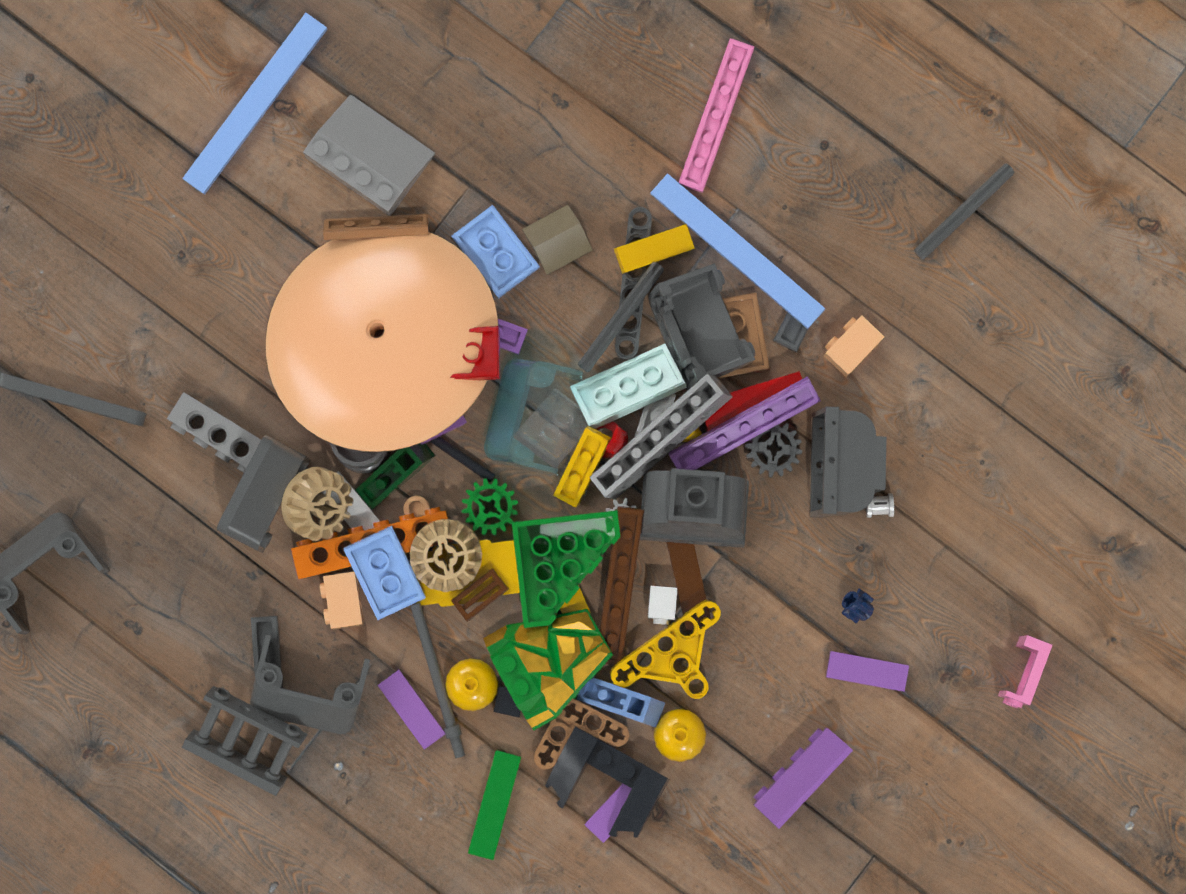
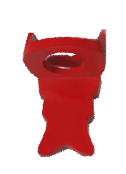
M613 421L596 428V430L606 428L613 433L612 439L601 458L602 460L605 458L611 459L628 444V432L622 430Z

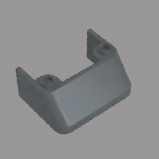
M265 435L250 460L216 530L263 553L272 539L273 534L269 533L270 525L282 503L285 489L298 473L308 469L310 459L302 453Z
M52 514L0 554V611L18 634L26 635L30 630L11 607L19 596L18 588L12 579L50 550L55 548L58 554L64 558H74L84 551L99 572L108 573L110 571L73 520L66 514Z
M266 634L254 680L250 705L282 721L336 734L349 732L355 722L370 659H364L359 683L346 682L340 684L335 690L333 701L280 688L283 679L281 669L275 664L265 662L272 635Z

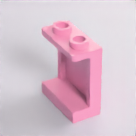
M1028 635L1020 636L1016 645L1018 648L1031 652L1016 693L999 691L998 694L999 697L1004 698V704L1014 708H1022V705H1031L1052 648V644Z

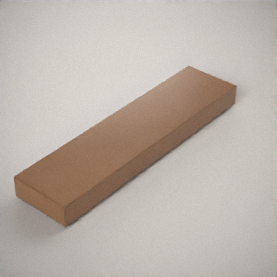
M428 214L325 219L323 237L324 240L429 235Z

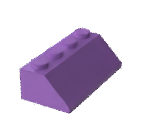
M818 728L808 738L811 743L807 748L803 750L800 747L790 757L793 761L787 769L781 767L772 777L774 783L768 789L763 786L753 797L756 800L753 805L777 828H780L853 751L828 728H824L823 731Z

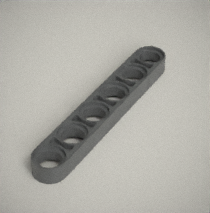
M636 207L630 212L626 244H629L635 238L644 239L650 236L652 216L646 208ZM641 212L647 216L648 221L644 226H636L633 223L632 219L636 213ZM647 265L641 267L642 274L637 278L630 277L627 272L622 274L619 307L625 300V293L633 289L646 272ZM643 300L631 315L637 320L635 328L626 329L622 327L616 335L615 353L620 359L625 361L634 358L638 353ZM624 341H630L634 345L633 353L623 355L619 350L620 344Z
M0 373L1 388L134 425H144L147 415L144 412Z

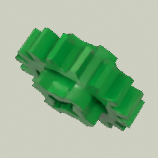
M487 478L483 479L482 486L477 482L473 483L475 490H466V493L470 496L469 499H462V502L467 504V508L461 511L462 513L469 514L465 522L473 521L475 524L472 530L475 531L481 527L483 535L487 533L488 529H491L492 534L496 535L497 528L499 527L501 530L506 531L504 524L506 522L510 524L514 522L510 518L511 514H518V511L512 509L513 505L518 504L517 500H511V496L515 492H506L505 490L508 485L506 483L501 487L498 486V479H494L493 483L489 484ZM486 489L496 490L492 496L484 497L479 494V492ZM503 496H505L508 504L507 513L501 509L500 500ZM493 499L496 502L495 508L501 514L499 515L491 511L486 514L484 512L486 507L479 500L491 502ZM473 501L479 505L480 513L477 517L474 516L472 510ZM490 517H497L501 520L493 525L484 524Z

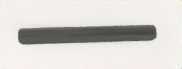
M1007 163L1000 167L915 248V254L922 260L929 256L1015 173L1013 168Z
M652 262L578 362V366L586 372L591 371L664 272V268L661 265Z

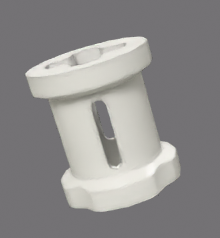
M889 493L887 496L873 497L871 503L866 507L867 518H871L872 515L887 514L889 517H894L893 493Z

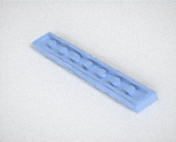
M307 13L303 15L182 178L184 181L202 194H206L327 31L326 26Z
M668 173L650 192L657 201L684 224H687L692 231L805 328L809 329L825 311V308Z

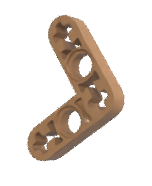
M572 699L567 706L572 702L576 704L575 710L582 713L583 708L588 710L583 717L582 725L576 723L579 717L571 715L568 718L565 716L566 711L562 710L563 712L559 717L549 724L535 752L534 761L539 768L544 770L554 767L575 726L616 747L626 744L629 739V731L622 723L576 699ZM590 715H598L601 718L602 724L599 729L590 730L587 727L586 720ZM606 720L612 722L609 728L617 730L618 727H621L623 729L622 734L625 735L623 740L618 739L617 742H613V736L607 732L605 737L599 735L605 728ZM555 726H561L566 731L564 740L560 742L554 741L550 735L551 730ZM547 739L551 744L560 746V750L557 752L553 749L550 755L553 758V762H547L543 765L540 763L542 759L539 757V753L547 751L549 746L544 745Z

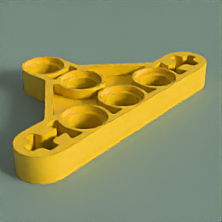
M704 600L616 663L610 671L612 682L622 688L630 686L640 678L679 683L691 698L700 699L704 697L708 692V682L700 672L699 665L705 630L719 620L721 616L719 606L710 600ZM705 606L708 608L714 607L715 610L712 612L713 618L709 619L706 616L700 621L704 625L699 628L697 621L691 616L696 613V616L699 618L704 614L703 608ZM691 621L693 623L694 630L690 635H682L680 633L679 627L682 622ZM664 636L670 637L673 641V645L668 651H662L658 647V641ZM642 652H647L651 655V662L645 667L639 666L636 660L637 656ZM678 658H685L688 662V667L683 672H677L673 668L674 661ZM631 660L639 672L635 674L631 670L627 673L628 679L626 681L622 679L617 681V670L620 668L623 671L629 669L630 665L627 662ZM694 679H699L703 682V689L699 693H692L689 690V683Z

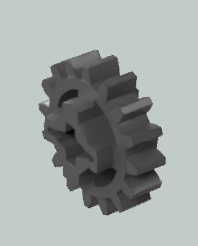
M786 423L783 428L779 427L778 424L752 438V443L745 445L746 449L751 450V453L746 455V459L753 458L754 462L750 467L759 466V475L763 474L764 471H768L769 478H772L774 472H777L779 477H783L784 469L792 472L793 469L790 464L798 465L800 462L795 458V455L802 454V450L796 449V446L801 444L802 441L799 439L794 440L793 437L797 433L796 430L790 433L787 431L789 424ZM770 432V438L766 442H758L761 436ZM781 434L788 439L790 445L783 443L780 439ZM775 438L776 448H779L781 451L775 454L772 461L771 451L767 450V447L771 446ZM757 453L763 454L767 459V465L758 458ZM790 456L787 462L777 466L779 458Z

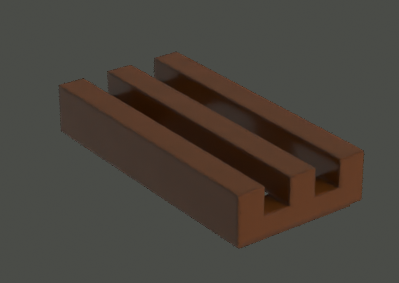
M492 568L453 598L451 602L468 622L506 593L509 588L494 568ZM489 578H494L491 584L461 606L459 602ZM497 585L501 587V589L470 613L465 611Z

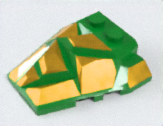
M588 609L558 614L553 623L548 626L524 628L523 622L505 625L483 638L486 648L491 655L490 658L518 709L522 711L525 719L534 731L558 718L568 703L576 698L585 684L592 680L613 656Z

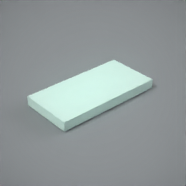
M666 344L570 386L588 426L594 429L687 388Z

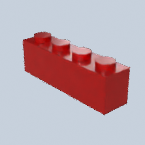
M800 371L730 392L733 397L704 422L706 431L713 429L802 380Z

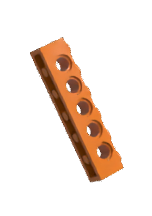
M440 507L424 510L425 516L415 518L414 513L399 516L400 522L389 524L387 519L373 523L374 528L364 530L363 526L347 529L348 535L338 537L337 532H334L332 538L327 540L322 538L323 541L312 543L310 539L296 542L297 547L291 548L298 579L351 567L347 556L340 553V544L344 541H349L353 544L389 526H392L393 529L400 528L404 531L405 539L401 546L404 552L408 553L417 535V525L420 522H427L429 524L436 520L448 519L447 511H441ZM435 541L430 547L438 545V541ZM319 547L325 548L328 552V558L323 563L317 562L314 558V552Z

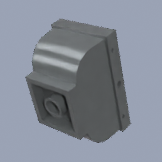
M824 407L812 413L810 518L844 516L861 511L871 503L875 493L885 490L887 437L876 436L875 426L865 414L857 411L839 410V407ZM817 462L821 464V468L816 467Z
M671 468V471H650L645 473L643 476L641 509H644L640 540L744 548L749 481L741 477L725 475V472Z

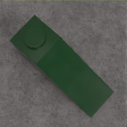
M426 443L398 449L355 491L367 506L373 510L417 474L436 455Z

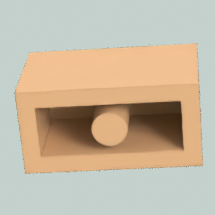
M862 315L857 320L852 317L842 328L846 332L839 339L834 336L825 346L828 351L824 354V357L845 377L884 338Z
M355 572L323 576L324 582L320 583V592L322 599L326 598L328 609L323 610L325 624H330L333 630L364 625L359 584Z

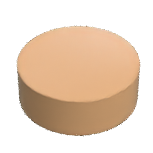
M412 496L404 504V514L414 513L415 518L425 516L424 510L430 509L428 501L422 496Z

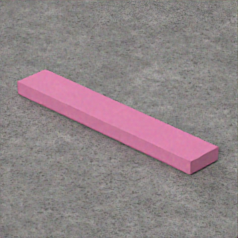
M730 38L679 180V184L703 193L749 65L754 46Z

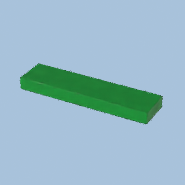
M498 750L495 751L468 854L494 860L520 765V756Z

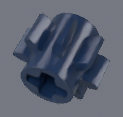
M858 589L857 592L850 591L842 600V606L845 609L841 613L855 624L859 620L865 621L873 614L874 607L871 603L874 598L861 589Z

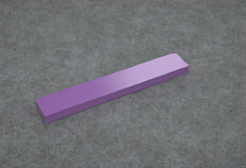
M807 376L669 452V455L677 469L696 470L821 400Z

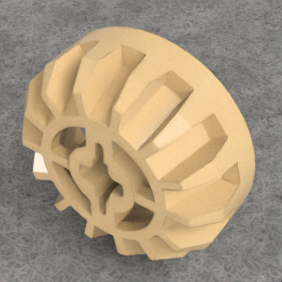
M312 467L301 471L290 481L283 494L282 515L285 523L296 534L313 541H318L320 538L326 540L332 538L333 531L340 532L343 529L341 525L343 519H350L351 514L347 511L348 506H352L354 502L353 498L349 496L351 493L350 485L344 482V478L341 475L326 468ZM331 491L337 493L340 498V504L330 497ZM310 514L320 518L319 525L312 520ZM334 514H336L333 521L325 525L326 519H329Z
M440 519L430 522L417 533L411 545V567L418 580L430 589L442 592L462 589L475 578L481 566L482 549L478 537L471 528L457 520ZM448 539L458 542L463 551L458 552L454 545L448 543ZM435 541H438L434 557L427 558L430 546ZM442 543H444L447 552L454 555L450 557V569H448L444 558L439 559L438 557L442 555ZM464 555L462 567L454 573L453 566L456 564L458 556ZM435 561L440 568L444 569L445 575L433 571L428 563Z

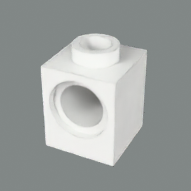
M650 586L648 618L653 619V624L669 625V620H675L677 588Z

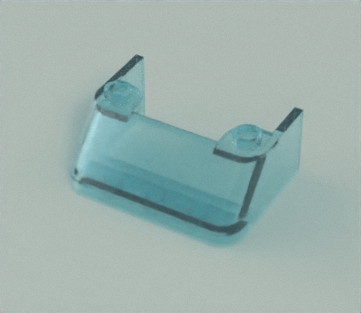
M510 360L504 367L484 444L486 456L495 462L558 477L559 470L557 468L534 463V445L528 439L517 436L530 386L546 388L553 383L555 375L582 381L584 377L583 371L544 361Z

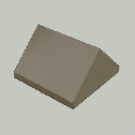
M569 205L522 229L546 275L593 251L579 220Z

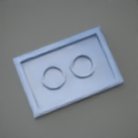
M493 205L451 236L462 252L479 269L498 299L540 268L539 264Z
M392 526L344 547L345 554L377 620L426 598Z

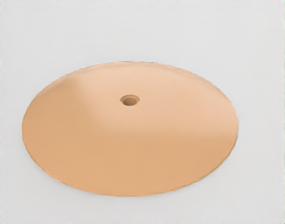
M430 232L429 235L331 240L313 251L296 267L276 297L270 313L266 334V358L273 386L286 409L301 425L319 438L334 445L358 451L382 452L407 448L424 442L450 427L463 416L482 392L487 380H463L450 377L452 374L471 373L475 364L466 362L462 356L464 354L469 360H474L478 357L479 348L473 345L466 347L467 343L475 342L481 346L483 333L469 332V329L498 326L496 305L485 278L468 256L455 245ZM385 330L381 337L374 338L375 332Z

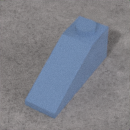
M594 677L579 691L580 693L576 699L655 728L665 706V702Z

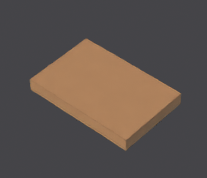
M757 293L722 298L739 340L744 338L747 342L752 343L755 349V360L751 364L718 379L769 371L770 367Z

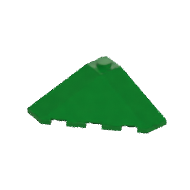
M618 510L512 522L524 628L548 626L557 618L555 614L565 602L568 604L580 587L578 585L588 573L591 574L602 561L604 552L621 537Z

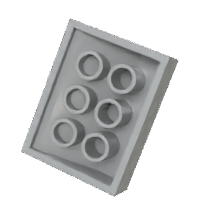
M351 94L318 130L303 151L309 161L388 216H392L435 155V152Z

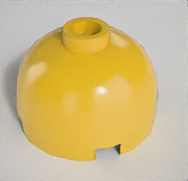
M469 658L459 661L450 669L446 676L445 688L449 699L455 706L462 710L477 711L485 708L493 701L498 690V680L496 673L489 664L480 659Z
M675 709L668 711L660 717L656 728L654 727L653 738L656 748L664 757L671 761L683 762L693 759L701 752L705 745L706 731L704 723L696 714L689 710Z

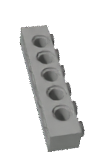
M707 373L591 475L590 479L605 498L616 500L733 396L716 376Z
M183 392L167 417L173 423L171 425L172 429L182 435L186 431L195 436L193 442L205 449L208 445L217 450L216 456L227 463L230 459L239 463L237 469L245 472L261 441L258 437ZM196 416L204 418V425L200 429L192 428L191 423ZM218 430H225L227 434L225 441L222 443L214 441V434ZM242 443L248 444V454L244 457H238L236 454L237 446Z

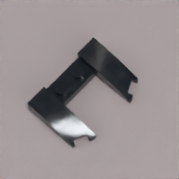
M575 726L545 785L546 788L553 787L560 798L556 803L563 809L587 765H591L632 788L608 835L618 837V831L634 832V838H638L670 779Z

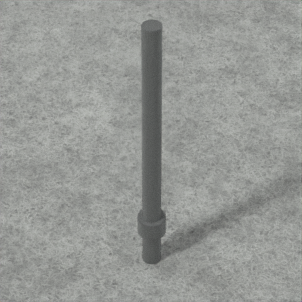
M417 603L410 607L446 728H444L447 739H450L455 758L465 756L460 735H462L459 724L455 722L421 603Z

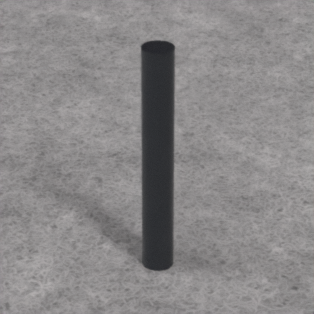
M439 436L429 441L481 478H487L489 483L494 479L495 474L442 437Z

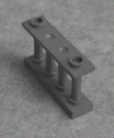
M213 686L203 699L212 704L200 731L193 729L185 739L182 748L277 796L288 778L282 775L280 771L292 746L299 748L308 734L303 732L298 726L287 724L231 695L228 690ZM221 709L235 716L223 743L210 737ZM245 721L259 728L247 755L233 748ZM268 734L283 740L271 767H267L257 761Z

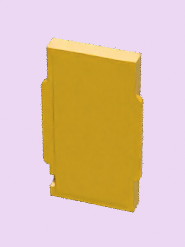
M480 540L482 549L481 566L475 578L462 589L442 592L430 589L418 580L426 598L416 602V604L421 603V606L439 604L441 607L453 606L454 604L451 602L453 598L492 568H494L509 588L503 595L520 593L514 540L491 543L490 540ZM459 543L452 544L458 552L463 551ZM443 545L442 555L438 557L439 559L444 558L448 569H450V557L454 555L453 553H448L445 545ZM435 546L432 551H428L427 558L434 557V552L438 546ZM464 555L458 556L457 562L453 566L454 573L462 567ZM435 561L428 563L433 571L445 575L444 569L440 568ZM489 578L459 603L465 604L491 584L494 578ZM497 585L477 602H484L501 587Z

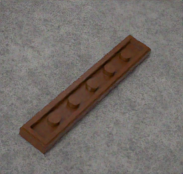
M624 506L617 507L621 537L614 545L612 544L600 632L613 653V656L606 663L608 665H615L623 659L644 509Z

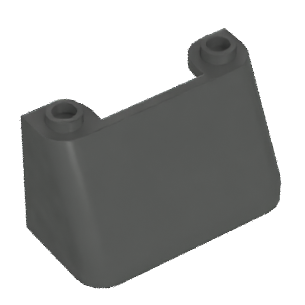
M715 263L658 283L649 294L651 310L665 344L686 383L687 390L693 387L707 373L719 378L751 364L755 360V349L752 343L747 342L744 338L739 340L720 295L725 279L722 272L717 270Z

